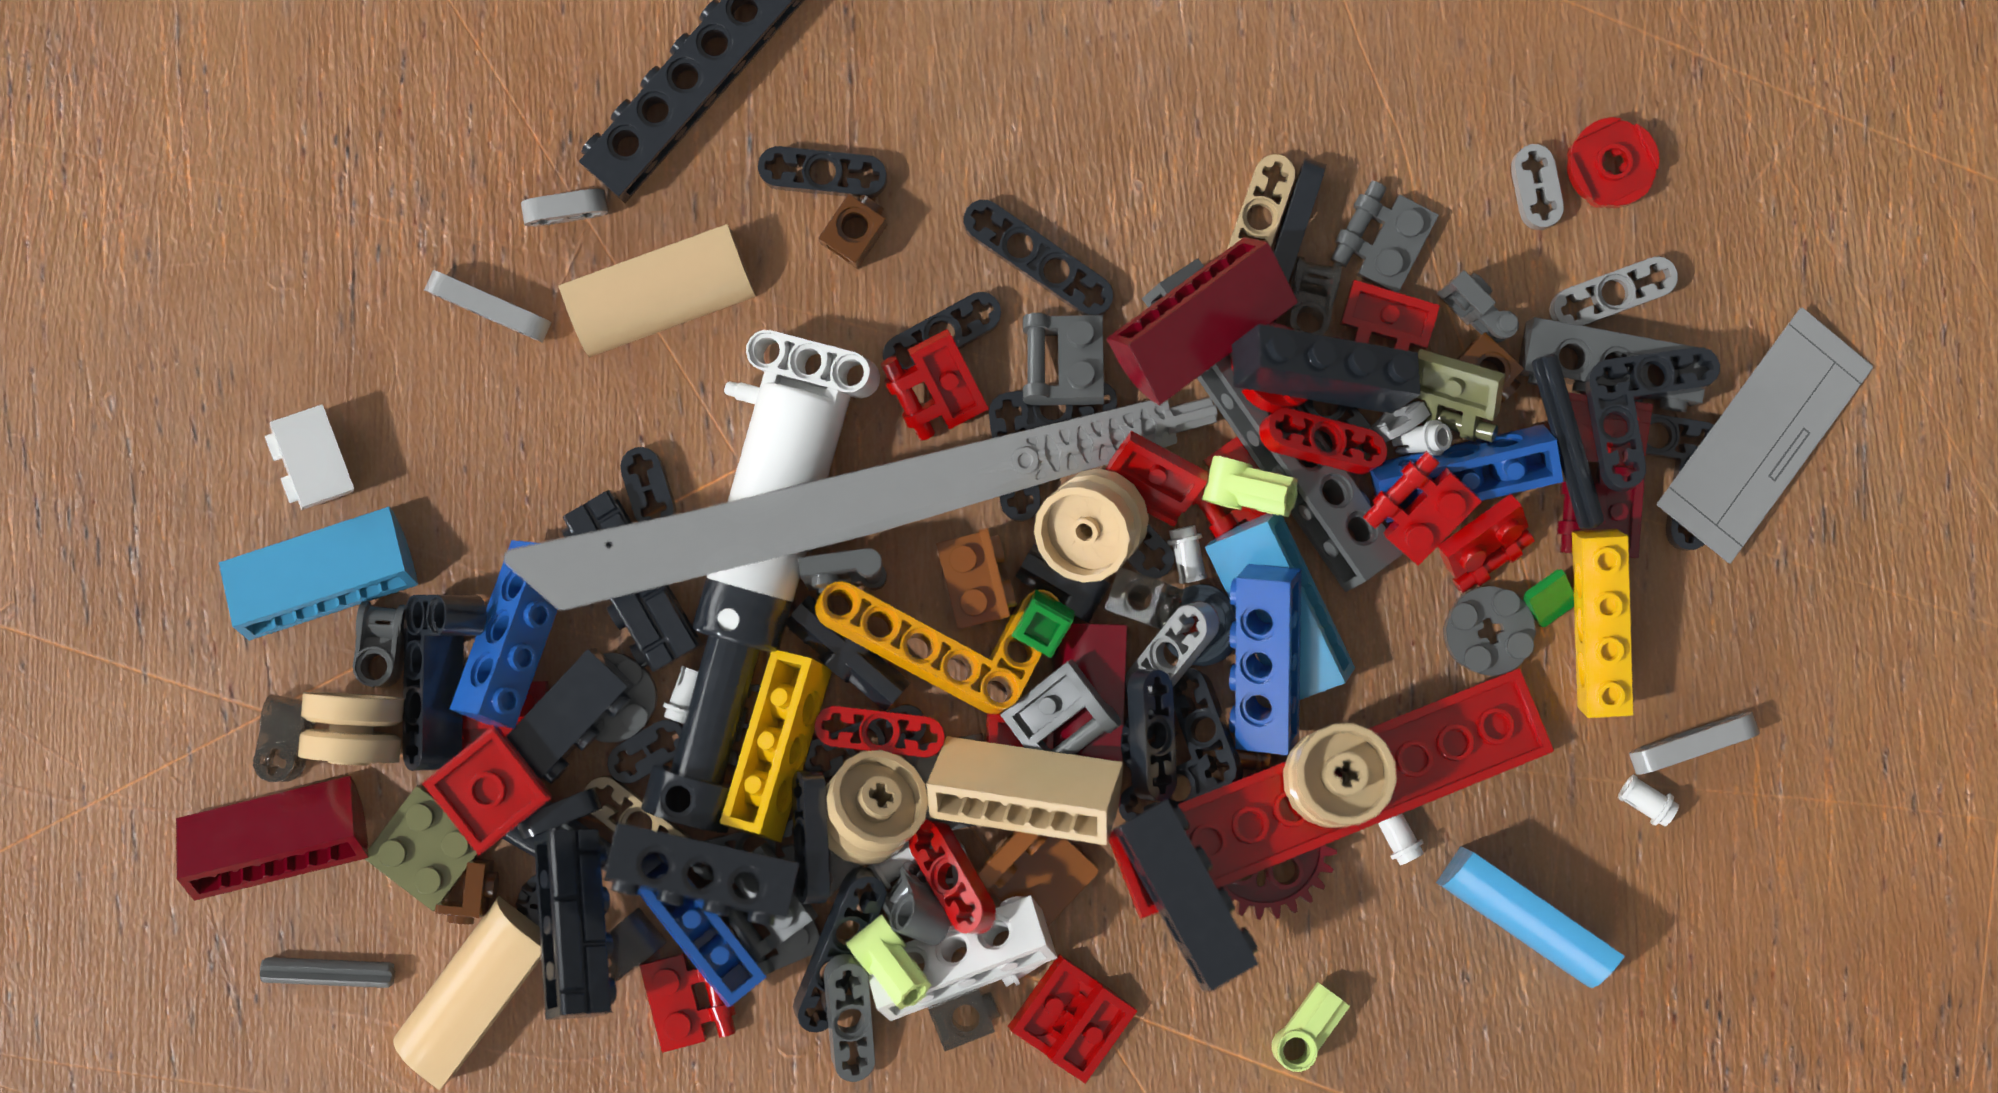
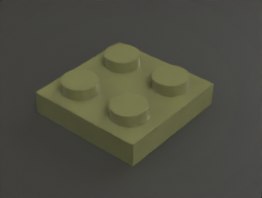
M417 785L369 847V858L365 860L430 910L435 911L436 904L445 900L466 872L467 862L476 859L478 854L428 790L422 785Z

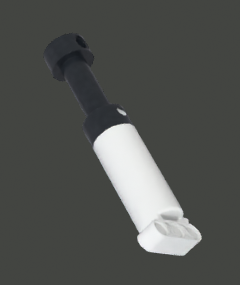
M772 330L756 332L747 343L746 355L754 367L764 371L760 387L729 381L724 388L726 395L735 397L736 400L755 404L728 502L828 478L850 398L868 397L877 390L880 384V373L876 365L856 352ZM778 343L780 351L777 359L772 363L766 364L764 360L766 348L771 344ZM820 354L822 362L819 370L814 374L807 375L805 364L808 358L812 355ZM862 365L864 369L862 380L857 385L849 386L847 382L849 370L853 366ZM807 550L706 576L693 622V629L709 636L672 767L653 765L641 810L689 827L718 833L728 832L729 827L720 824V820L731 787V783L724 781L760 651L776 652L780 649L800 578L798 558L806 557Z

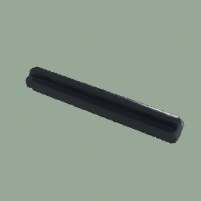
M1548 354L1533 360L1532 366L1551 433L1557 440L1561 468L1578 527L1580 529H1590L1600 526L1604 523V516L1558 356L1556 354Z

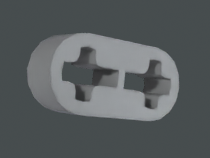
M1530 144L1523 147L1514 156L1511 162V174L1522 221L1534 230H1545L1553 226L1563 214V199L1552 153L1540 144ZM1529 155H1533L1535 161H1542L1544 165L1543 168L1537 171L1538 184H1534L1531 170H1523L1522 164L1528 160ZM1539 190L1543 204H1551L1552 211L1546 215V220H1542L1540 214H1532L1531 207L1538 201L1536 191Z
M587 189L530 198L521 202L524 225L532 227L590 219L608 214L605 190Z

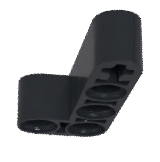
M413 595L407 601L404 617L402 753L404 763L410 771L439 770L462 752L463 714L450 710V706L464 671V636H478L483 632L486 625V606L480 596Z

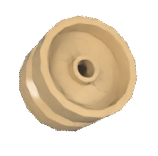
M1099 468L1079 472L1063 483L1058 490L1045 500L1036 515L1034 534L1038 550L1047 564L1063 577L1083 583L1101 581L1116 572L1136 552L1146 537L1149 518L1145 500L1134 484L1116 472Z
M303 693L301 716L308 721L329 723L330 729H308L302 732L299 739L298 757L328 761V763L342 765L400 762L401 738L396 734L373 731L374 726H395L402 722L404 698L350 693Z
M1353 723L1333 724L1301 738L1289 752L1283 770L1284 791L1293 809L1308 822L1324 828L1357 825L1377 816L1391 800L1396 784L1395 761L1386 743L1372 730ZM1335 769L1342 773L1343 781L1341 778L1334 776Z
M883 750L862 751L847 759L826 785L828 848L843 860L859 865L880 864L896 855L904 844L917 832L926 817L928 807L926 787L916 769L902 757Z

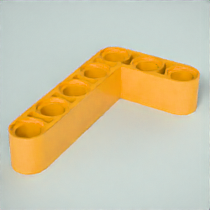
M843 581L828 585L817 599L815 605L818 620L827 628L988 714H1000L1017 702L1042 654L1012 637V633L1035 591L1028 594L1015 607L989 659L852 584ZM1038 590L1059 602L1058 598L1051 592ZM832 595L843 597L849 605L848 614L843 616L833 614L827 607V598ZM870 617H880L886 621L889 629L886 637L879 638L869 632L867 621ZM918 638L924 641L928 647L927 658L917 659L910 655L907 649L908 640ZM1009 642H1017L1024 646L1027 652V658L1024 663L1015 662L1010 658L1007 649ZM956 659L965 664L968 672L966 680L958 681L949 675L947 670L949 660ZM989 681H998L1004 685L1007 691L1005 702L999 703L990 698L987 692Z

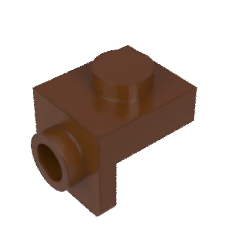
M476 858L467 862L463 902L443 900L436 904L435 913L447 915V922L464 925L474 924V918L483 917L488 911L489 899H495L498 891L499 873L493 872L494 860Z

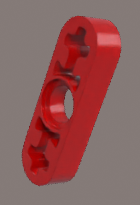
M1290 408L1277 409L1261 422L1259 428L1262 443L1274 453L1356 474L1369 473L1380 466L1387 456V446L1384 439L1371 429ZM1280 422L1283 423V430L1285 432L1292 433L1285 439L1282 438V431L1275 427ZM1316 430L1324 431L1330 436L1332 440L1331 452H1324L1317 447L1314 440ZM1360 444H1363L1364 451L1370 454V457L1366 460L1364 459V452L1354 449Z
M830 706L823 709L815 720L817 737L821 742L832 747L864 751L883 750L897 755L929 758L941 751L946 739L943 726L937 720L925 716ZM834 714H841L842 722L857 725L855 716H864L859 728L861 743H853L852 740L855 737V733L840 732L838 739H831V732L824 729L825 721H832ZM876 719H886L893 727V736L884 745H876L868 737V727ZM900 721H909L906 730L920 732L923 724H929L930 732L938 736L937 742L929 743L927 750H920V742L904 739L906 748H897L902 733Z
M925 820L909 840V848L914 859L957 931L966 934H984L988 932L996 919L994 901L949 825L944 822ZM951 865H955L958 871V881L955 887L950 889L946 883V873ZM971 905H975L976 909L974 911Z

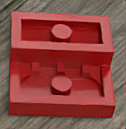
M1059 953L1007 1027L1012 1033L1047 1055L1050 1061L1086 1084L1137 1013V1010Z

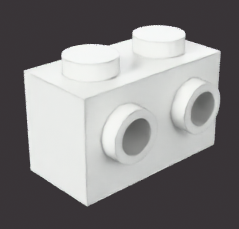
M323 404L270 422L272 433L264 437L273 461L282 459L288 476L280 479L289 503L298 501L301 510H305L354 492V486Z

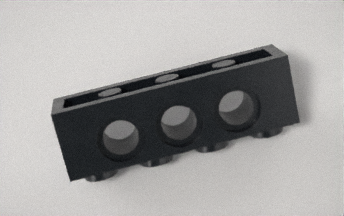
M617 822L604 881L613 882L611 890L618 893L638 896L640 889L658 892L657 901L684 906L685 899L703 902L702 911L729 916L730 910L734 909L748 912L747 921L774 926L776 919L785 920L787 918L799 863ZM650 854H659L668 863V872L659 879L649 878L642 871L641 863ZM695 864L708 866L713 873L712 884L705 889L694 888L687 879L688 869ZM740 874H748L754 877L758 884L756 896L751 899L739 898L733 891L732 884L734 878Z

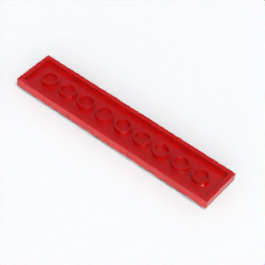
M1520 668L1368 728L1386 743L1395 761L1396 784L1391 800L1377 816L1361 824L1348 827L1324 828L1305 820L1293 809L1284 791L1283 770L1286 761L1178 804L1189 822L1190 829L1185 832L1194 847L1200 845L1212 864L1213 869L1208 873L1215 886L1219 888L1220 886L1227 885L1555 752ZM1335 769L1334 776L1341 778L1343 781L1342 773ZM1114 830L1111 831L1109 843L1139 918L1143 919L1158 913L1156 906Z

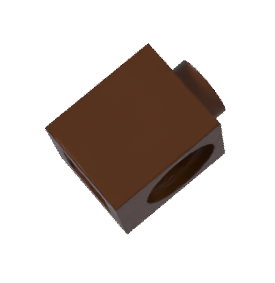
M848 194L818 237L821 245L858 269L887 227L886 219L881 216L884 209L865 195H861L859 200ZM855 217L864 219L868 223V229L862 237L852 239L843 233L844 225L849 219Z
M1486 332L1476 337L1456 359L1477 366L1484 360L1494 363L1498 371L1505 374L1501 403L1505 402L1521 385L1516 378L1524 368Z

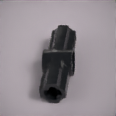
M808 595L790 615L786 626L805 644L814 649L819 654L818 658L846 683L851 682L886 712L909 686L910 682L879 655L824 626L816 616L815 605L817 601L811 595Z

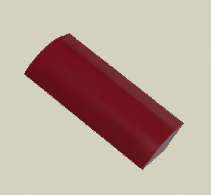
M1243 237L1106 339L1121 367L1134 385L1151 401L1162 405L1232 352V344L1256 325L1270 324L1297 304L1298 301L1269 243Z
M1072 623L1053 654L1052 673L1073 659L1102 699L1117 712L1122 723L1111 733L1105 731L1076 754L1078 756L1122 762L1121 734L1124 720L1127 625ZM1086 707L1053 732V749L1093 718ZM1121 793L1118 806L1121 804Z
M351 776L176 818L177 880L194 901L369 858L364 811L359 793Z

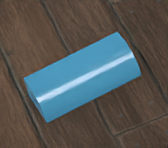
M390 507L219 562L232 627L249 641L359 605L362 601H371L419 585L408 543L398 519Z
M1267 513L1231 529L1205 546L1229 599L1232 580L1248 564L1301 569L1300 700L1346 683L1355 670V666L1283 516ZM1256 609V614L1260 620L1265 623H1273L1272 617L1268 612ZM1256 652L1260 663L1272 666V662L1266 654Z
M1460 846L1436 882L1589 988H1594L1601 984L1625 957L1476 853Z

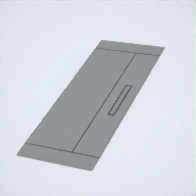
M1801 307L1657 502V505L1726 562L1731 563L1873 369V366Z

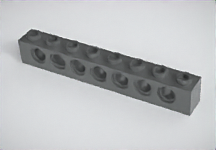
M1199 258L1157 284L1142 300L1147 307H1150L1203 268L1204 265ZM1231 352L1197 379L1260 470L1293 477L1298 480V495L1295 506L1290 513L1343 590L1347 592L1366 582L1400 557L1403 552L1385 537L1383 532L1387 527L1383 523L1375 529L1363 518L1371 508L1370 501L1367 495L1358 489L1347 471L1303 460L1305 464L1303 466L1297 458L1274 453L1264 446L1260 439L1259 428L1261 422L1271 413L1261 410L1249 402L1241 392L1243 388L1234 387ZM1301 405L1294 409L1305 412ZM1280 422L1278 424L1279 430L1283 434L1282 438L1285 439L1292 434L1283 430V423ZM1316 430L1314 440L1317 447L1324 452H1331V448L1319 430ZM1322 491L1328 495L1330 503L1324 498ZM1348 528L1353 531L1356 540L1351 537Z

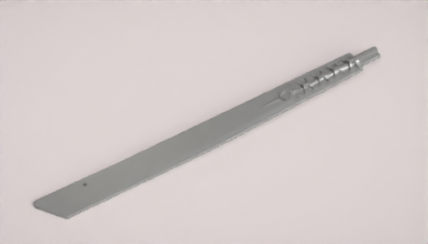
M1210 397L1169 407L1168 400L1162 405L1148 400L685 513L510 549L504 555V562L557 609L566 610L875 534L1108 464L1131 431L1161 447H1167L1177 443L1176 433L1216 423L1217 409ZM608 541L612 543V546L609 548L605 545Z

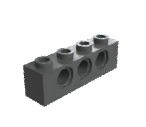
M1534 317L1525 324L1518 362L1524 370L1519 375L1528 376V384L1538 386L1532 366L1533 360L1548 354H1556L1559 359V352L1562 347H1568L1576 352L1578 364L1574 370H1568L1560 363L1565 383L1573 385L1572 392L1586 395L1585 379L1588 372L1597 363L1604 361L1607 355L1622 358L1693 348L1694 346ZM1694 359L1689 367L1675 370L1674 384L1677 385L1676 378L1685 373H1695L1697 379L1701 380V376L1708 369L1706 366H1699L1697 359ZM1650 364L1644 365L1640 371L1642 381L1647 386L1659 387L1651 383L1648 378L1647 372ZM1626 367L1628 373L1622 378L1615 379L1609 378L1604 371L1603 376L1596 382L1598 386L1604 385L1607 391L1611 392L1616 384L1630 381L1631 368ZM1630 383L1629 390L1634 391ZM1705 389L1698 392L1648 399L1660 401L1661 409L1687 412L1688 406L1703 403ZM1641 399V400H1634L1635 402H1642V403H1643V399Z

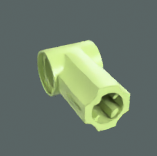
M1213 456L1202 500L1242 510V507H1247L1278 516H1289L1295 506L1298 495L1297 479L1254 469L1252 465L1241 461Z
M882 914L846 942V945L870 975L874 974L893 1002L901 1010L917 1004L926 996V992L932 986L917 963L904 949L907 947L906 943L897 932L892 930L889 921Z
M1317 982L1285 1028L1275 1034L1272 1040V1052L1275 1059L1286 1069L1293 1072H1302L1309 1069L1317 1058V1052L1350 1006ZM1294 1037L1302 1038L1305 1043L1303 1055L1297 1060H1287L1283 1053L1285 1043Z

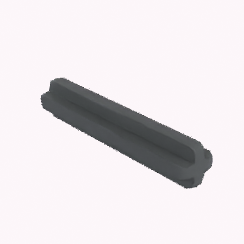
M268 957L263 959L260 965V980L264 983L388 988L393 985L395 979V966L391 962Z

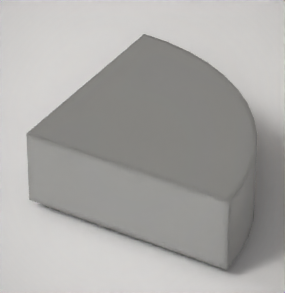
M1424 402L1409 403L1392 414L1384 413L1369 429L1377 432L1387 442L1419 425L1430 413Z

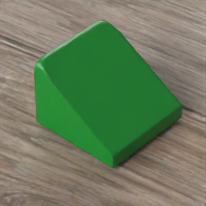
M1557 569L1526 591L1523 601L1529 607L1534 620L1543 628L1574 607V592L1566 574L1562 569Z
M1035 590L1012 633V637L1051 658L1072 624L1075 612L1048 595Z

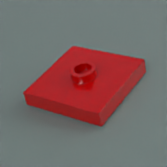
M497 725L490 728L422 783L478 855L483 854L553 798V795Z

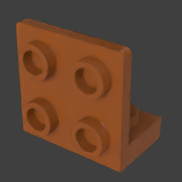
M988 528L980 529L978 533L936 543L958 630L1010 617L1008 608L1016 606V601L1010 579L1003 581L1000 579L997 564L1005 563V557L999 535L990 537Z
M1014 831L976 872L987 891L990 890L1002 902L1015 896L1028 897L1031 895L1041 907L1048 927L1092 881L1099 870L1068 839Z

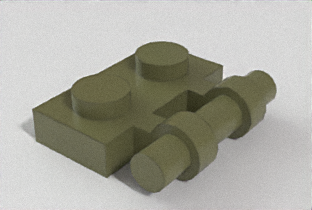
M1420 349L1418 351L1421 395L1416 398L1425 400L1424 404L1430 413L1422 424L1425 425L1430 420H1438L1442 424H1446L1450 430L1460 432L1461 438L1474 442L1477 438L1494 442L1498 433V425L1485 422L1483 418L1493 421L1499 414L1505 374ZM1448 407L1462 411L1463 415L1445 410V408Z

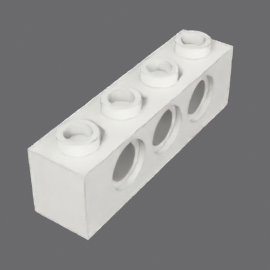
M1031 895L1028 897L1015 896L1006 899L1000 904L999 908H996L995 922L992 928L984 934L961 933L952 925L949 927L945 938L935 946L916 939L906 943L907 947L904 949L917 964L925 963L923 973L932 985L926 992V996L914 1006H908L901 1010L896 1006L874 974L870 975L867 972L877 1010L890 1021L1056 959L1057 955L1041 907ZM1003 931H1009V936L1005 943L1000 946H993V940L996 935ZM961 947H967L965 956L960 961L952 963L953 953Z

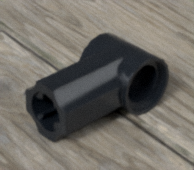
M1033 544L1015 576L1035 590L1051 592L1058 598L1060 603L1074 610L1075 616L1087 623L1092 619L1111 586L1104 579L1083 583L1063 577L1047 564L1036 544Z

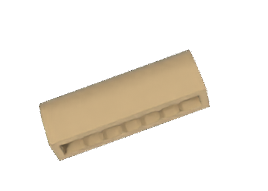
M728 224L558 285L575 332L589 357L756 297L734 235Z
M947 736L927 782L929 818L1107 845L1119 805L1123 762Z
M498 896L395 1035L393 1042L399 1056L412 1070L439 1091L455 1076L542 959L540 927Z

